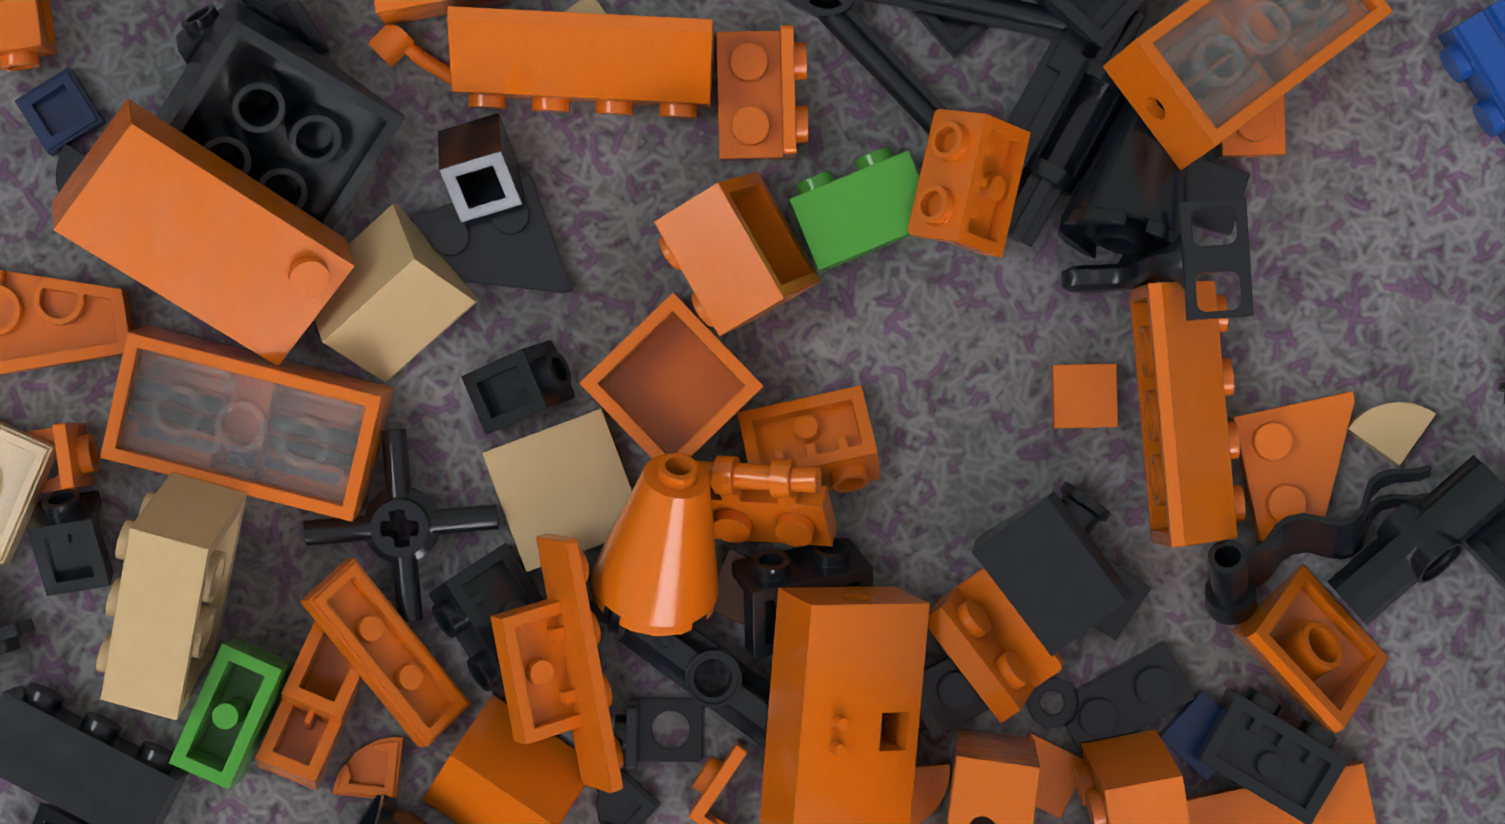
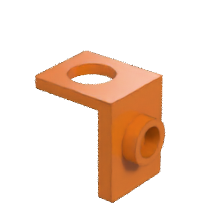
M86 423L53 424L52 428L26 431L29 434L55 444L59 474L52 479L46 480L41 493L95 486L93 472H97L99 469V452L93 434H87Z
M737 738L722 761L711 755L693 781L691 787L699 792V795L689 808L688 817L697 824H728L710 812L709 809L748 753V745Z

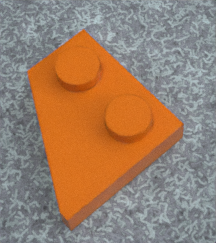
M1353 391L1230 417V421H1235L1238 427L1240 439L1239 462L1257 541H1264L1276 523L1286 516L1307 513L1326 517L1355 402Z

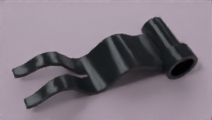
M1425 465L1411 469H1388L1378 472L1368 481L1360 509L1350 518L1334 520L1300 513L1286 516L1276 523L1267 538L1246 551L1242 544L1234 540H1222L1215 543L1208 552L1209 579L1205 584L1204 592L1208 614L1215 621L1225 625H1237L1250 619L1257 607L1256 587L1268 581L1280 563L1291 555L1309 552L1326 558L1340 560L1353 557L1363 548L1371 520L1381 511L1394 507L1398 508L1410 499L1420 498L1422 500L1429 493L1416 496L1388 494L1378 496L1373 501H1371V498L1381 488L1391 484L1421 481L1430 477L1431 466Z

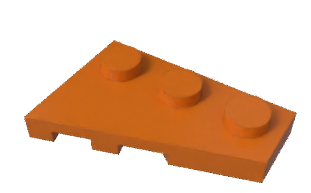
M0 270V376L123 355L127 332L134 330L128 290Z

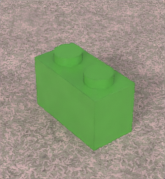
M890 146L855 160L858 171L835 180L830 170L796 184L799 195L790 198L788 205L817 274L911 236L907 229L919 174L909 150L894 156Z
M238 637L222 643L169 763L226 789H230L243 780L295 663Z

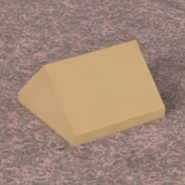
M394 203L348 244L355 267L316 316L315 322L324 344L383 382H387L476 304L479 299L397 203Z

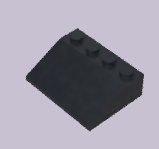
M234 0L227 1L156 115L332 230L405 119L402 112L289 32Z

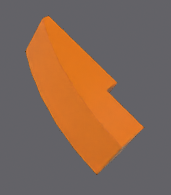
M314 621L283 688L281 703L255 757L259 768L317 791L363 683L362 677L316 621Z

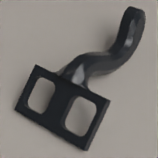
M1246 197L1179 202L1181 233L1169 246L1125 263L1071 266L1061 272L1062 289L1071 293L1114 292L1135 289L1148 283H1155L1162 278H1171L1185 290L1187 321L1254 316ZM1231 207L1236 213L1237 237L1235 241L1225 245H1197L1193 240V213L1200 208ZM1220 272L1236 273L1240 278L1241 304L1238 308L1204 312L1198 308L1196 281L1200 275Z

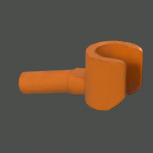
M393 24L385 25L369 40L371 48L391 68L406 54L416 65L451 85L450 66L424 51V48L417 45L399 26Z

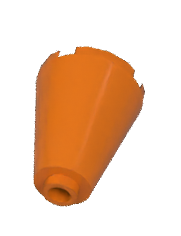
M669 453L654 457L645 465L592 568L590 588L595 604L602 612H604V606L606 605L610 610L619 615V625L630 631L651 636L681 635L691 631L695 621L705 615L707 620L714 612L719 594V580L710 480L706 469L699 462L685 454Z

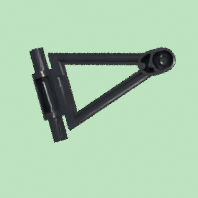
M787 0L810 16L817 17L929 135L934 112L937 109L947 108L851 8L855 0ZM864 0L1052 39L1007 120V123L1031 132L1022 169L1027 178L1016 196L1007 237L1032 247L1060 195L1067 197L1073 195L1126 99L1103 66L1155 24L1145 19L1146 16L1135 11L1105 46L1097 50L1092 59L1082 55L1088 41L1039 4L1021 0Z

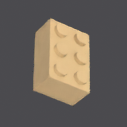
M171 472L156 493L148 492L146 494L137 519L135 521H125L115 550V557L124 560L121 578L117 577L115 579L106 603V615L114 617L112 633H108L104 638L96 663V671L105 673L100 700L173 720L179 718L216 656L245 507L246 492Z

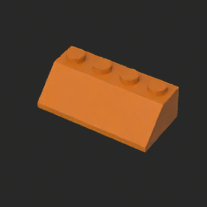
M448 6L447 26L452 92L458 96H468V108L505 110L506 98L531 99V111L569 113L570 101L595 103V114L633 116L634 105L659 106V117L672 119H697V108H711L714 48L713 19Z
M1196 281L1197 305L1200 310L1204 312L1228 310L1225 295H1216L1215 281ZM1177 282L1148 283L1129 290L1151 542L1168 547H1182L1238 538L1237 523H1244L1246 507L1242 486L1240 484L1233 485L1231 460L1239 458L1240 439L1236 422L1227 421L1225 396H1232L1234 393V373L1230 358H1222L1220 333L1227 332L1229 318L1187 321L1185 290Z

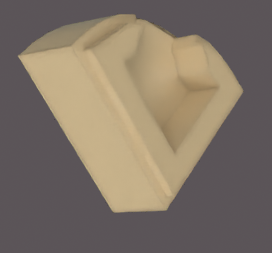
M1384 403L1362 411L1353 417L1349 422L1347 432L1393 465L1400 466L1436 413L1413 403Z

